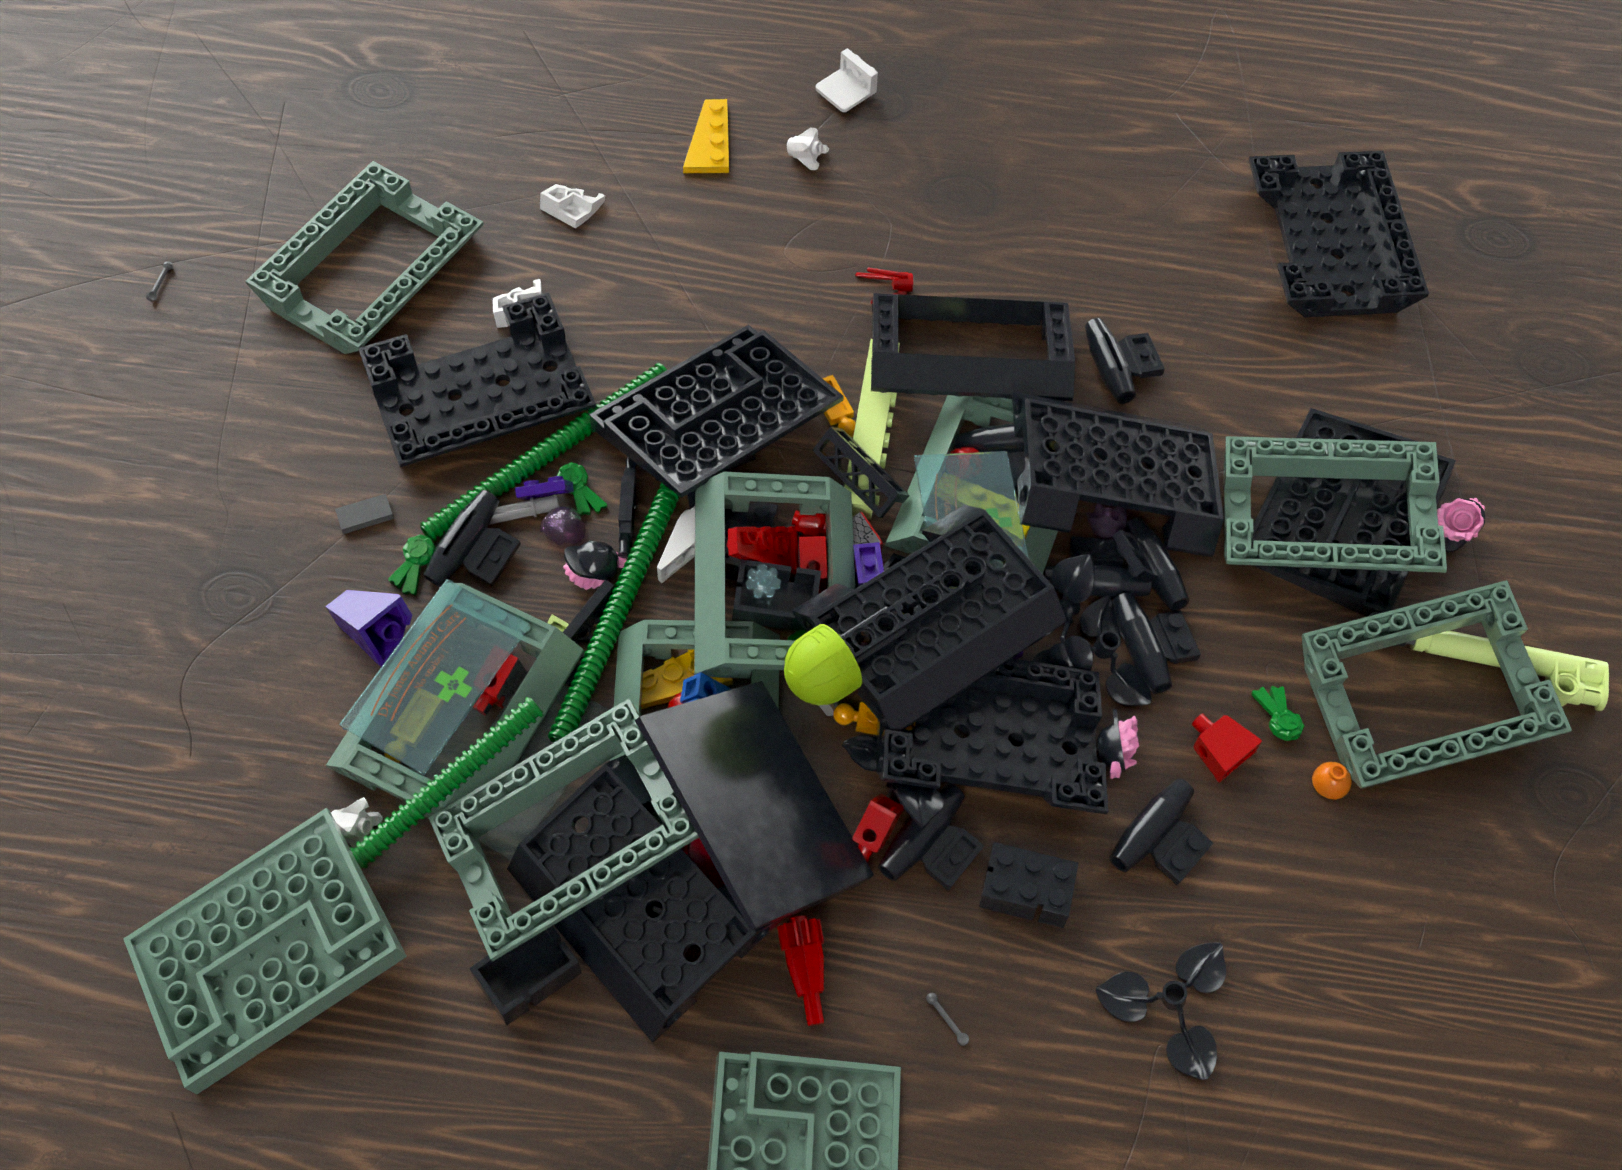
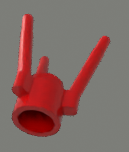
M869 267L867 272L870 273L857 272L855 274L856 277L892 280V290H897L893 294L907 295V292L913 291L912 273Z

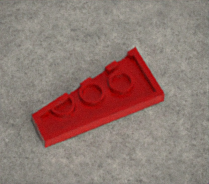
M796 526L734 527L728 529L727 548L729 556L740 560L791 566L790 578L795 577L797 567L799 568Z

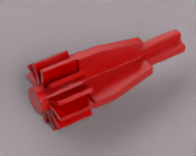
M805 915L789 918L790 923H784L777 928L781 951H785L787 967L797 996L803 997L808 1026L823 1024L824 1018L819 995L824 991V956L822 950L824 937L821 920L816 918L807 920Z

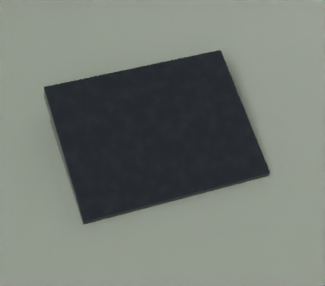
M747 325L594 411L589 416L591 429L682 498L707 483L711 477L729 470L842 402L844 396L766 331L762 330L758 333L750 325Z
M1310 408L1296 437L1304 439L1418 442ZM1437 454L1439 487L1436 493V505L1438 507L1452 475L1456 460ZM1277 476L1253 524L1251 549L1254 540L1411 546L1406 480ZM1252 565L1366 617L1374 612L1384 613L1394 609L1410 572Z
M763 681L639 716L635 720L750 931L834 899L841 893L860 886L874 876Z

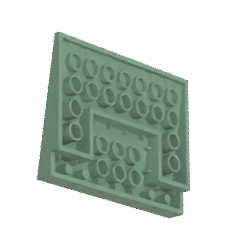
M328 808L320 811L123 938L167 1057L175 1062L184 1088L195 1094H199L407 957Z
M719 1052L715 1065L707 1170H898L901 1067L751 1052L750 1055Z

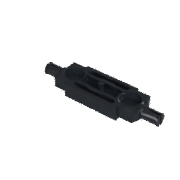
M629 457L625 460V471L621 478L618 516V556L621 558H627L629 547H632L635 510H637L636 463Z

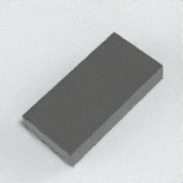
M386 494L335 509L343 534L394 519Z

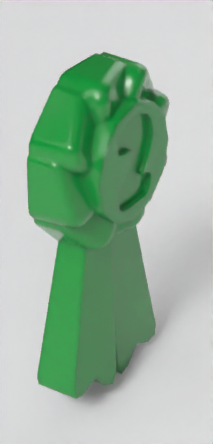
M571 462L560 467L557 476H563L565 480L573 482L574 492L570 494L574 496L579 517H582L584 514L591 515L587 503L597 514L600 513L601 509L607 508V503L587 487L589 477L582 465Z
M419 534L408 538L402 550L406 561L388 579L398 589L404 584L403 594L411 593L416 596L421 566L429 563L436 549L431 538Z
M1271 686L1269 694L1264 687L1252 691L1251 695L1272 716L1269 728L1273 735L1285 741L1296 740L1301 736L1304 723L1299 714H1295L1287 709L1283 686L1279 688Z

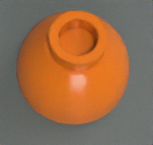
M1338 762L1323 763L1315 769L1312 775L1314 788L1320 795L1328 799L1343 798L1348 794L1352 785L1350 772L1344 765Z

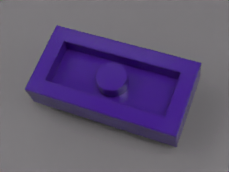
M563 476L548 478V482L539 483L538 480L526 481L524 486L516 487L515 491L516 498L530 500L531 497L536 499L554 494L574 492L573 482L565 480Z
M879 542L853 545L859 587L884 572Z

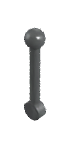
M169 261L164 262V269L152 291L146 294V299L150 302L157 299L156 292L167 272L173 268L172 263Z
M932 992L928 993L926 996L927 1002L934 1005L955 1033L957 1043L960 1046L967 1045L969 1036L966 1033H961L937 1001V995Z

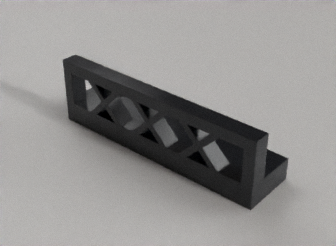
M830 427L813 448V451L879 518H883L895 502L904 503L910 496L841 428ZM829 441L835 445V456H828L823 451V448ZM849 458L851 460V473H845L842 470L841 459ZM858 475H866L868 477L869 489L862 490L858 486ZM875 492H883L888 497V500L881 508L875 503Z
M605 580L563 631L577 645L590 642L594 636L591 633V628L594 624L600 622V617L615 588L614 584ZM581 661L579 664H576L575 669L572 671L567 681L565 682V684H567L568 686H571L572 680H574L575 673L578 672L577 668L579 665H581Z

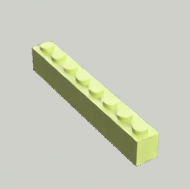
M871 339L853 440L885 469L887 454L882 452L883 447L888 448L890 433H886V428L892 427L894 413L889 412L890 407L895 408L897 393L871 391ZM850 459L847 473L852 472V462ZM858 475V486L862 490L869 489V480L866 475ZM845 484L844 488L851 492L852 517L862 512L867 520H871L873 511ZM875 495V503L879 506L880 496Z

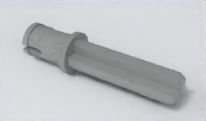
M554 494L538 499L531 497L529 501L497 507L490 524L532 515L535 518L537 514L558 511L560 508L557 495Z

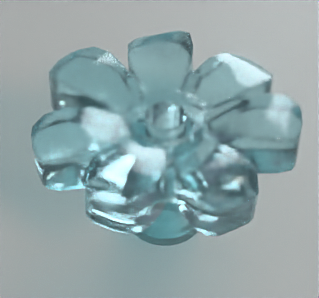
M764 564L758 565L757 571L750 569L747 574L749 578L746 581L747 589H755L753 595L756 598H761L764 592L767 597L773 596L775 594L774 589H779L781 585V580L775 578L778 571L775 568L767 571V566Z

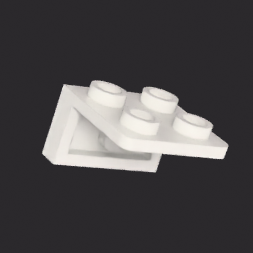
M847 48L841 52L840 69L817 83L816 91L841 112H847L876 93L878 72Z

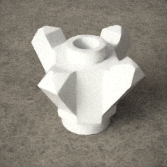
M812 127L799 136L789 138L787 142L788 155L797 158L813 171L819 167V163L816 161L818 155L829 151L828 146L822 145L819 141L818 130Z
M364 797L346 808L331 812L345 840L353 848L357 847L356 843L358 841H364L363 837L370 834L373 826H377L383 820L379 812H365L369 805Z

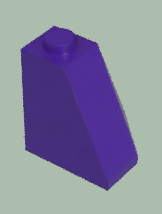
M346 590L325 606L336 624L380 667H383L397 656L405 644L406 640L403 639L406 625H410L412 613L399 594Z

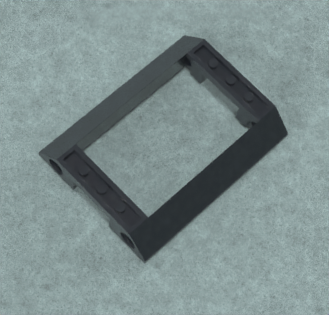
M873 294L871 391L1012 399L1013 392H1019L1061 401H1073L1075 355L1068 303ZM898 318L904 320L975 322L978 324H1020L1024 326L1040 325L1042 320L1041 338L1046 340L1047 357L1046 360L898 353Z

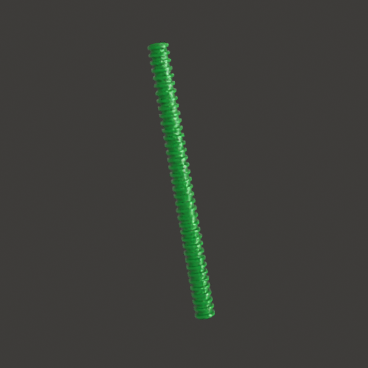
M656 363L654 367H650L648 371H644L642 375L632 379L630 384L626 383L624 388L620 387L618 392L615 391L612 393V396H607L606 400H601L600 405L596 404L594 409L590 408L587 413L583 412L581 417H576L575 421H570L569 426L564 425L563 430L558 429L556 434L552 433L550 439L545 438L544 443L539 442L537 444L538 447L533 446L531 451L527 450L525 455L518 457V460H512V464L508 463L505 469L501 468L499 473H493V477H487L486 482L481 481L480 486L475 485L473 491L468 490L466 492L467 495L462 494L459 500L455 499L453 504H447L446 509L441 508L440 513L435 512L433 518L428 517L427 522L422 521L420 528L424 535L435 542L437 540L436 537L441 538L443 532H447L459 513L481 490H486L495 497H501L502 492L507 493L509 491V487L514 488L515 483L520 484L522 479L526 480L528 475L535 473L534 470L539 471L541 466L545 467L547 462H552L554 460L553 457L558 458L560 453L564 454L566 449H571L572 445H577L579 440L583 441L585 436L589 437L591 432H595L591 429L589 414L667 371L666 367Z
M663 483L660 484V488L657 490L654 501L633 544L634 547L631 548L627 561L624 564L625 567L621 571L622 574L618 577L619 581L615 584L603 615L600 617V622L596 626L597 629L593 633L594 636L591 638L587 651L584 653V658L581 660V665L577 668L578 672L575 673L574 680L571 682L572 687H569L568 694L564 697L565 701L561 704L562 709L558 711V716L554 720L555 724L551 726L552 731L548 733V738L553 743L578 729V724L582 721L581 717L585 714L584 709L588 707V702L592 698L591 694L595 691L594 687L598 684L597 680L600 679L604 666L607 664V658L611 655L610 651L614 648L613 644L617 641L616 637L620 634L619 630L623 628V623L626 621V616L629 614L632 602H634L635 596L638 594V589L641 587V582L644 580L647 568L650 566L653 555L656 553V548L659 546L665 528L674 512L673 509L676 507L679 496Z
M531 697L524 698L525 702L523 704L520 702L516 710L513 708L509 716L506 714L502 722L499 720L495 728L492 726L489 733L485 732L482 739L478 738L475 745L471 744L468 751L464 750L461 757L457 756L455 758L456 762H450L448 764L449 768H443L441 770L442 774H436L434 776L435 780H429L427 782L428 786H422L420 788L421 792H415L413 794L414 798H408L406 805L403 806L401 804L399 811H393L391 813L392 817H386L384 819L385 823L377 825L378 829H372L370 831L371 835H365L363 837L364 841H358L356 843L357 847H351L350 850L359 867L367 869L369 862H375L377 855L379 857L382 856L384 849L386 851L389 850L391 843H397L396 839L398 837L402 838L405 831H411L410 827L412 825L416 826L419 819L423 820L426 813L430 814L433 807L437 808L441 800L444 802L448 794L451 796L455 788L458 790L460 788L459 784L462 782L465 784L467 782L466 778L469 776L472 778L474 776L473 772L481 770V765H487L488 759H494L495 753H501V748L504 746L508 747L510 740L515 741L517 734L522 735L524 728L528 730L531 722L535 724L538 716L540 718L543 717V711Z

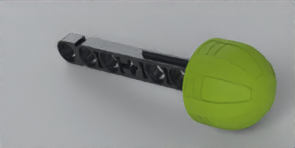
M977 556L966 557L955 564L953 569H947L890 607L885 606L840 636L829 626L820 624L799 637L790 646L785 658L784 675L791 691L807 703L829 705L838 702L861 687L862 675L858 664L907 633V629L960 596L965 587L969 590L980 583L986 571L984 560ZM969 565H975L980 569V573L971 575L965 568ZM954 579L958 582L959 586L955 589H949L945 586L944 581ZM932 593L937 597V601L927 603L923 600L922 595ZM905 608L907 611L913 609L912 616L909 613L903 614V609ZM882 621H888L893 625V629L889 632H884L879 629L878 624ZM860 635H864L870 638L871 643L867 646H860L856 643L855 639Z

